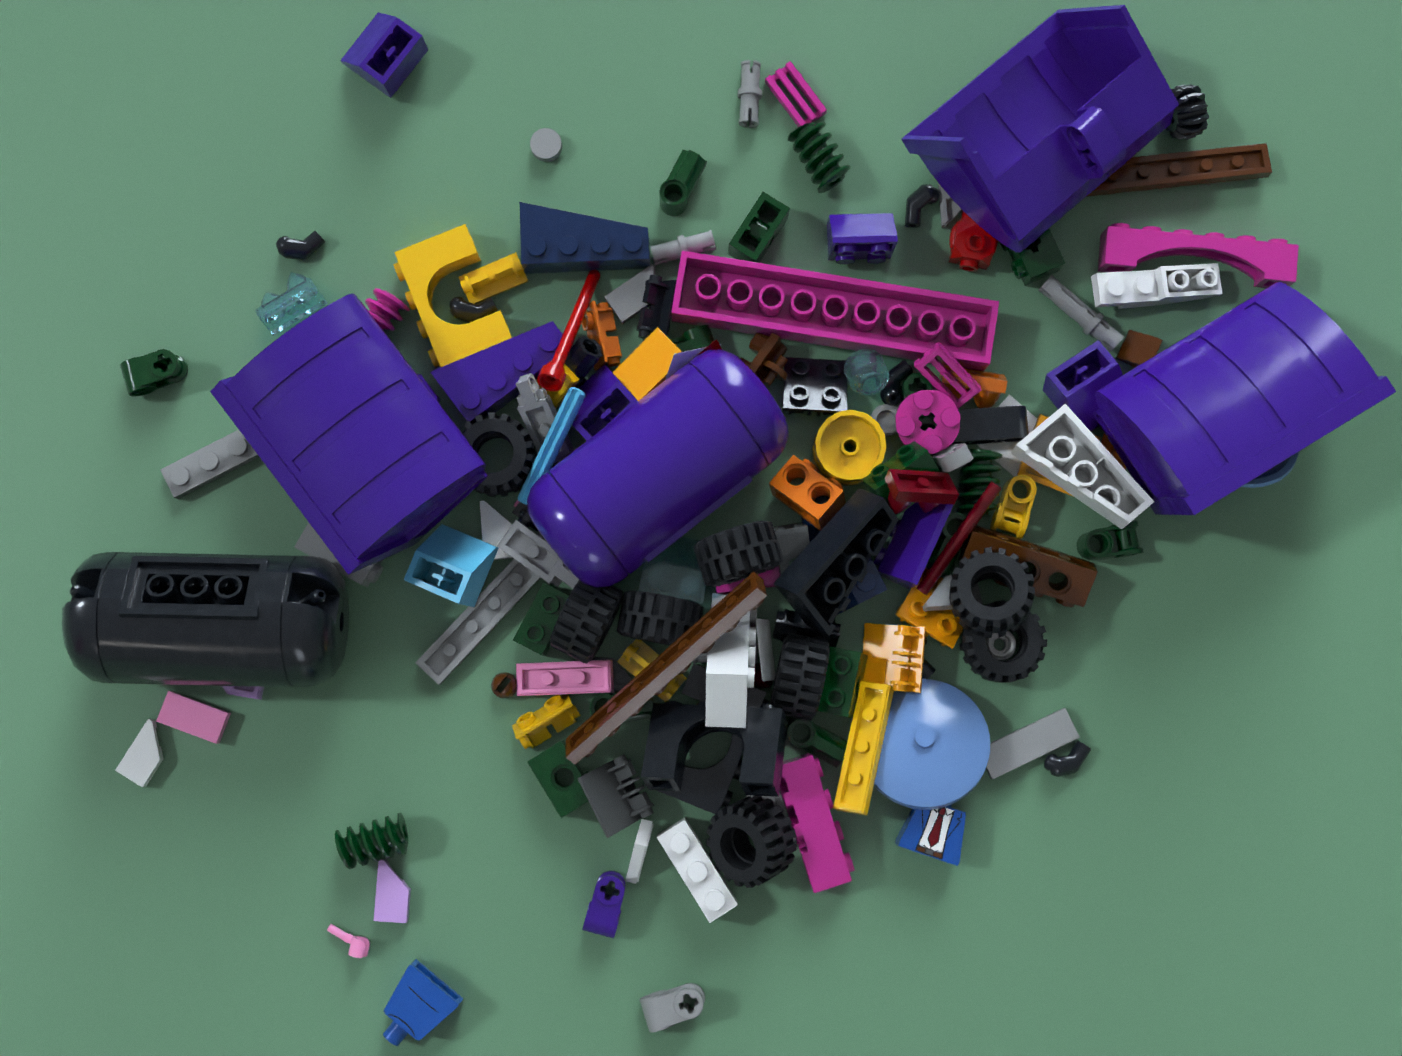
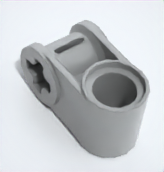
M686 983L641 997L639 1000L649 1032L661 1031L677 1023L699 1016L705 1002L703 989L697 984ZM685 994H689L691 999L697 998L694 1007L690 1008L688 1003H682Z

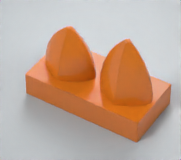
M944 365L969 391L968 385L948 365ZM964 368L981 385V391L973 397L978 408H991L999 399L1000 394H1005L1008 381L1004 374ZM940 374V379L943 382V384L958 399L962 397V395Z

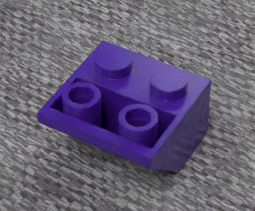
M378 12L340 61L391 98L426 54L428 48L423 36L395 16Z
M893 213L829 215L827 221L828 260H836L837 264H851L855 260L867 259L868 263L879 264L886 262V259H891L898 242Z
M1098 340L1047 373L1043 392L1057 409L1066 404L1090 431H1093L1100 426L1093 415V412L1098 409L1095 392L1122 376L1123 373L1118 362Z
M604 365L578 388L586 396L572 425L588 441L637 403L638 400L612 371Z

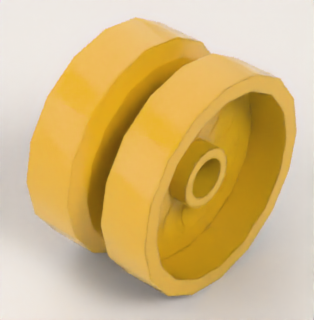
M856 410L839 411L828 417L819 428L812 446L813 462L818 468L819 473L825 478L833 477L842 486L858 485L863 482L862 479L868 476L874 467L883 462L887 448L885 433L879 423L867 413ZM847 443L854 446L853 452H847L844 449Z

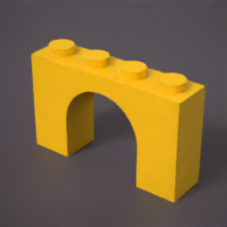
M466 224L394 252L398 260L397 263L393 264L400 282L406 280L410 291L405 292V296L410 308L418 310L421 320L416 321L423 339L429 337L433 348L428 350V353L435 368L443 367L512 338L501 310L473 322L460 325L447 323L434 313L432 304L433 293L441 279L454 271L481 261Z

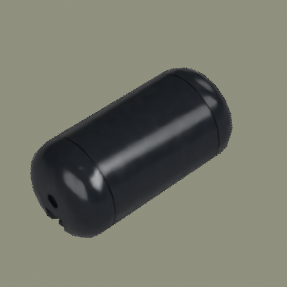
M104 552L94 554L83 561L71 577L72 587L70 594L72 598L62 608L64 645L73 666L90 680L101 683L260 687L315 686L333 677L341 666L345 656L349 631V601L346 583L334 564L327 559L315 556Z

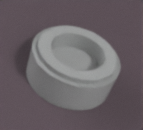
M542 128L532 135L530 147L533 155L538 160L550 162L560 155L562 142L556 131L550 128Z
M888 404L876 407L871 414V417L879 423L885 433V437H890L897 433L895 423L897 408Z

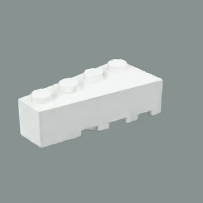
M1066 404L1016 444L1011 452L1012 455L1120 529L1126 527L1154 503L1153 499Z

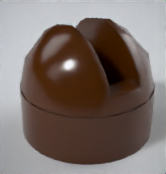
M499 673L493 678L491 688L497 697L510 698L517 692V681L515 676L510 673ZM507 677L511 681L500 693L497 689Z

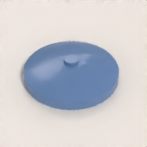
M922 679L921 693L894 691L874 787L891 801L908 808L920 810L943 808L967 796L981 780L990 755L988 726L982 712L972 699L956 687L932 679Z

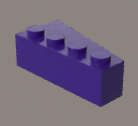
M551 321L433 370L430 373L466 421L472 424L476 421V416L482 415L487 417L488 413H496L520 395L516 386L520 376L532 373L535 379H537L542 366L553 359L563 334L555 323Z

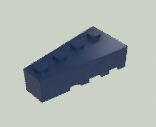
M519 202L521 264L525 274L583 272L593 269L598 271L645 269L650 266V243L647 227Z

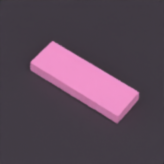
M591 660L587 664L581 661L516 664L517 696L614 693L613 660Z

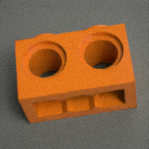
M793 455L769 482L772 495L821 531L846 503L844 488L833 477L825 478L818 473V468L808 459L802 461ZM795 478L805 479L800 485L794 486L790 484ZM819 496H828L830 498L823 504L814 502Z

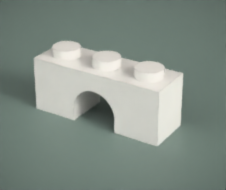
M686 817L657 835V839L709 923L738 905L737 899L721 873L713 865L703 848V844Z

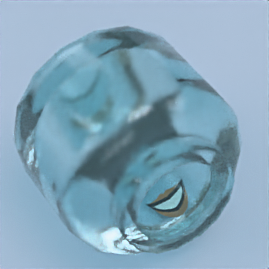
M860 349L852 353L844 364V374L852 391L858 395H875L883 390L889 381V371L881 354L873 349Z

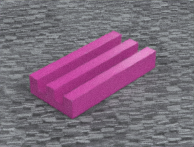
M791 61L786 63L784 68L776 70L774 75H769L765 78L766 85L798 127L806 123L815 122L826 114L827 109ZM787 74L790 75L817 112L814 113L788 79ZM780 80L808 118L804 120L780 89L776 83Z
M939 342L934 345L931 351L925 352L924 357L918 358L914 362V367L938 391L949 396L956 404L957 409L981 391V385ZM939 355L968 385L969 391L949 372L936 356ZM930 362L962 397L958 399L926 365Z

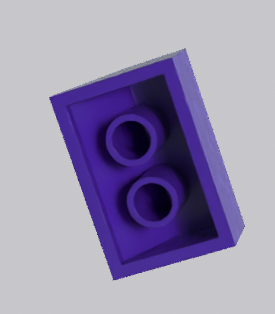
M916 502L905 510L889 535L891 538L887 547H882L879 554L874 558L873 562L877 565L880 576L907 589L917 586L953 504H940L935 509L925 513L920 508L919 503Z

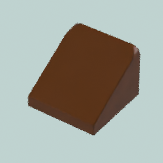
M1129 330L1115 359L1135 368L1154 357L1163 340Z

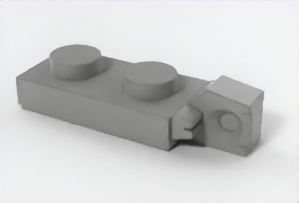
M529 373L520 376V379L516 382L520 393L517 397L519 403L517 409L537 452H539L557 411L550 395L547 394L544 388L539 389L534 375ZM568 435L556 459L570 455L574 451Z
M515 520L497 545L498 548L557 588L561 582H564L573 589L579 581L545 540L517 520Z

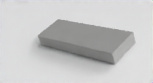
M1066 708L1055 711L991 742L989 760L986 766L990 779H995L1080 738Z

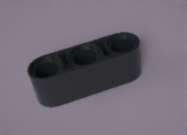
M1026 406L958 410L960 413V430L952 444L966 443V445L1021 441L1029 434Z

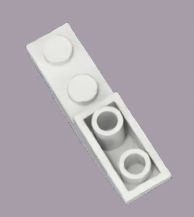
M1218 263L1160 266L1155 270L1096 273L1091 276L1095 307L1118 306V309L1146 307L1204 299L1223 294Z

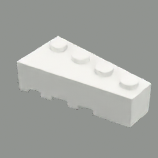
M712 593L711 609L728 594ZM757 609L750 610L744 615L736 628L730 632H725L716 640L712 649L708 651L706 667V727L746 728L747 688H754L755 668L751 667H755V618H757Z

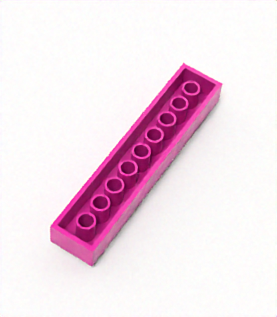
M682 251L671 316L673 322L698 326L709 325L711 328L754 335L760 333L768 337L774 333L785 340L910 360L921 359L924 357L925 352L931 351L934 345L939 342L963 368L984 371L991 362L999 301ZM939 355L936 356L943 365H947Z

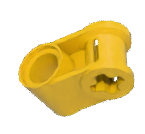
M1018 475L1010 478L1004 484L999 503L997 504L998 509H995L991 520V530L1001 529L1016 534V538H1023L1037 492L1036 483L1031 477ZM1015 482H1021L1026 486L1027 493L1023 499L1017 498L1013 494L1012 486Z

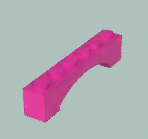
M1125 223L1111 224L1100 235L1098 271L1100 272L1133 271L1137 264L1159 257L1196 256L1216 260L1238 269L1254 280V287L1268 288L1276 282H1282L1291 286L1296 282L1299 245L1288 244V241L1285 239H1270L1268 242L1256 241V237L1248 235L1238 236L1237 238H1225L1223 233L1218 232L1195 235L1193 231L1187 229L1164 232L1161 231L1160 227L1156 226L1133 229Z

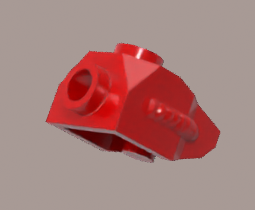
M963 211L961 220L956 222L951 229L949 239L951 250L948 262L959 264V268L964 271L976 272L978 268L987 270L992 256L996 253L998 240L982 229Z

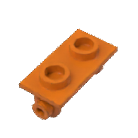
M592 301L589 303L581 324L582 328L587 331L588 338L594 339L602 347L601 353L603 356L594 366L596 371L606 363H608L609 367L620 365L622 353L618 336L607 337L606 332L617 330L613 309L609 307L608 302L596 304V301Z

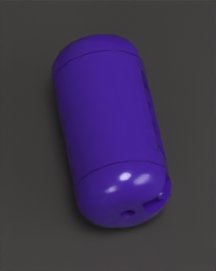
M721 349L707 350L694 357L689 363L685 364L551 468L549 473L546 472L530 489L527 498L528 514L535 527L554 552L582 583L593 587L611 586L622 581L628 576V573L631 574L646 561L650 562L751 483L753 481L752 478L764 470L767 465L769 466L785 449L789 437L786 418L766 386L739 357Z

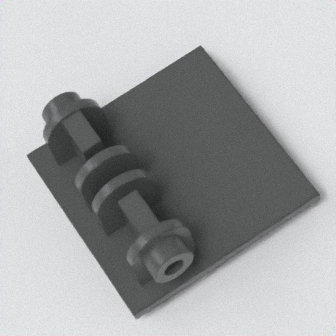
M625 754L577 778L607 838L654 813L651 808L654 804L650 801L646 791L641 794L638 792L644 789L645 786L642 785L636 788L634 782L641 779L640 776L631 778V776L637 773L631 763V758L627 760Z

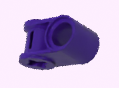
M606 871L599 876L582 930L614 939L626 885L624 877L620 873ZM609 881L615 882V888L618 889L614 890L612 895L606 894V888L604 887L608 885Z

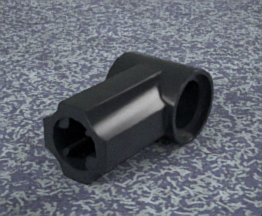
M586 336L579 338L575 342L565 362L580 379L574 386L575 388H579L587 381L585 376L603 356L601 353L602 347L594 339H589Z

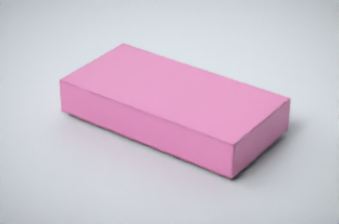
M168 691L156 722L219 744L231 713L179 693Z

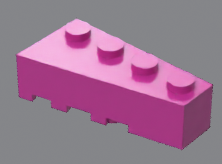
M807 753L783 761L780 792L787 814L792 822V829H795V838L811 888L814 893L851 882L850 872L855 871L849 852L843 854L840 841L844 840V835L839 821L833 822L830 809L833 808V801L829 790H823L820 778L824 777L819 759H814L813 755Z

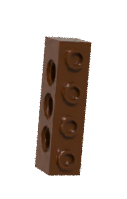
M979 525L975 526L964 542L959 556V564L964 557L970 559L971 552L978 550L979 554H983L984 548L992 547V553L999 552V548L1006 549L1005 555L1009 557L1012 553L1018 555V562L1020 564L1025 561L1035 565L1034 569L1028 573L1033 574L1034 596L1043 597V595L1056 598L1055 601L1066 607L1073 608L1074 605L1085 606L1098 573L1093 562ZM1061 572L1066 575L1060 583H1051L1049 581V577L1053 573ZM994 579L997 584L1007 587L1003 582Z

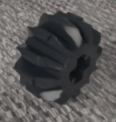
M1183 84L1175 86L1171 90L1179 106L1174 110L1171 124L1166 130L1170 132L1172 138H1177L1178 140L1195 138L1197 135H1201L1208 126L1207 119H1209V114L1207 113L1208 105L1205 102V94L1201 93L1198 85Z

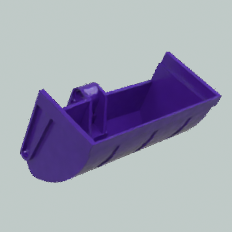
M1125 5L1059 9L913 128L901 140L910 154L919 155L941 187L974 222L1003 245L1020 253L1171 124L1174 110L1179 106V103Z
M1276 282L1097 390L1095 398L1098 409L1093 412V415L1130 475L1153 499L1154 503L1150 507L1155 515H1196L1394 394L1396 390L1387 376H1377L1351 339L1323 310L1292 287L1282 282Z
M353 293L327 305L288 330L255 356L235 376L220 380L210 391L348 575L414 546L488 477L485 473V462L439 404L440 398L423 376L415 373L359 298Z

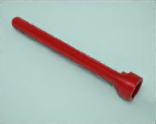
M593 269L589 271L551 362L543 365L539 372L537 382L548 391H559L564 384L566 373L563 366L599 282L600 272Z

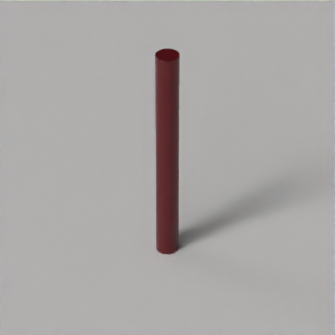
M992 481L987 486L917 586V589L923 594L928 595L1001 491L1002 488Z

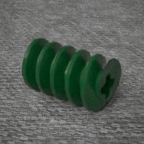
M814 122L806 123L795 129L788 136V141L794 142L793 150L797 153L801 152L799 155L800 162L807 163L805 166L806 172L813 174L811 177L812 183L820 184L817 188L818 193L826 192L837 186L851 168L850 165L841 167L838 165L844 158V155L833 156L832 153L838 147L837 143L826 144L832 134L830 132L820 134V131L826 125L825 122L816 124Z
M969 449L973 459L965 464L969 467L960 470V475L967 478V480L959 482V488L967 492L961 493L958 496V500L966 505L957 507V513L967 516L990 482L1000 483L999 479L992 477V473L1001 471L1002 467L993 464V460L1002 458V454L986 449ZM992 503L982 517H991L988 511L998 509V505Z
M398 813L397 823L395 824L389 816H385L384 827H381L376 819L372 820V830L368 831L364 823L359 824V834H355L351 826L347 827L346 837L344 838L339 830H336L335 843L342 862L348 869L356 867L357 861L362 866L367 865L370 858L374 862L380 861L382 853L387 859L394 856L395 850L399 855L406 854L408 831L402 813Z

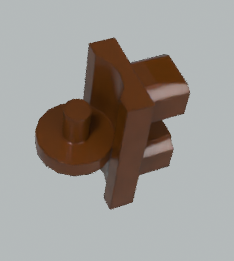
M756 333L749 345L751 351L757 354L752 362L742 357L740 359L757 375L763 384L771 386L776 378L785 381L788 374L783 370V367L788 361L784 357L788 350L787 347L782 344L781 338L774 333L770 337Z

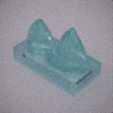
M290 272L287 281V291L281 295L265 293L261 307L255 311L271 334L275 335L327 304V301L310 277L307 278L304 275Z

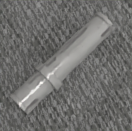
M1053 275L1038 290L1070 318L1075 320L1084 329L1082 332L1086 335L1090 334L1099 340L1108 351L1111 352L1125 337L1103 319V314L1100 312L1097 314Z

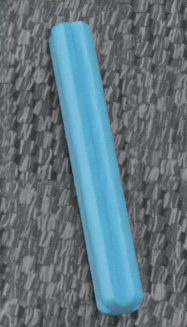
M575 387L568 389L517 497L521 503L527 505V498L531 487L546 472L549 473V470L552 468L586 396L582 390Z

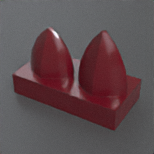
M889 469L885 477L890 490L888 505L895 515L906 509L912 502L919 503L922 511L927 513L940 504L954 505L959 496L947 472Z

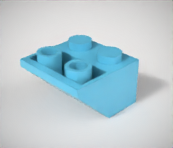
M441 524L416 549L404 580L455 603L475 607L498 547Z

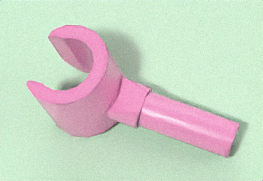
M330 924L327 931L350 944L349 956L355 958L367 957L370 947L368 938L353 936Z

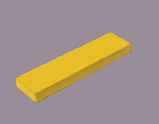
M860 681L833 809L837 811L864 816L868 815L894 693L893 686Z

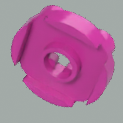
M920 390L908 395L899 405L895 415L896 430L904 445L915 441L928 450L930 454H936L948 448L956 439L960 430V413L954 401L946 394L937 390ZM931 412L935 415L933 421L936 423V427L934 429L928 427L924 431L920 428L922 422L918 419L921 415L928 416Z

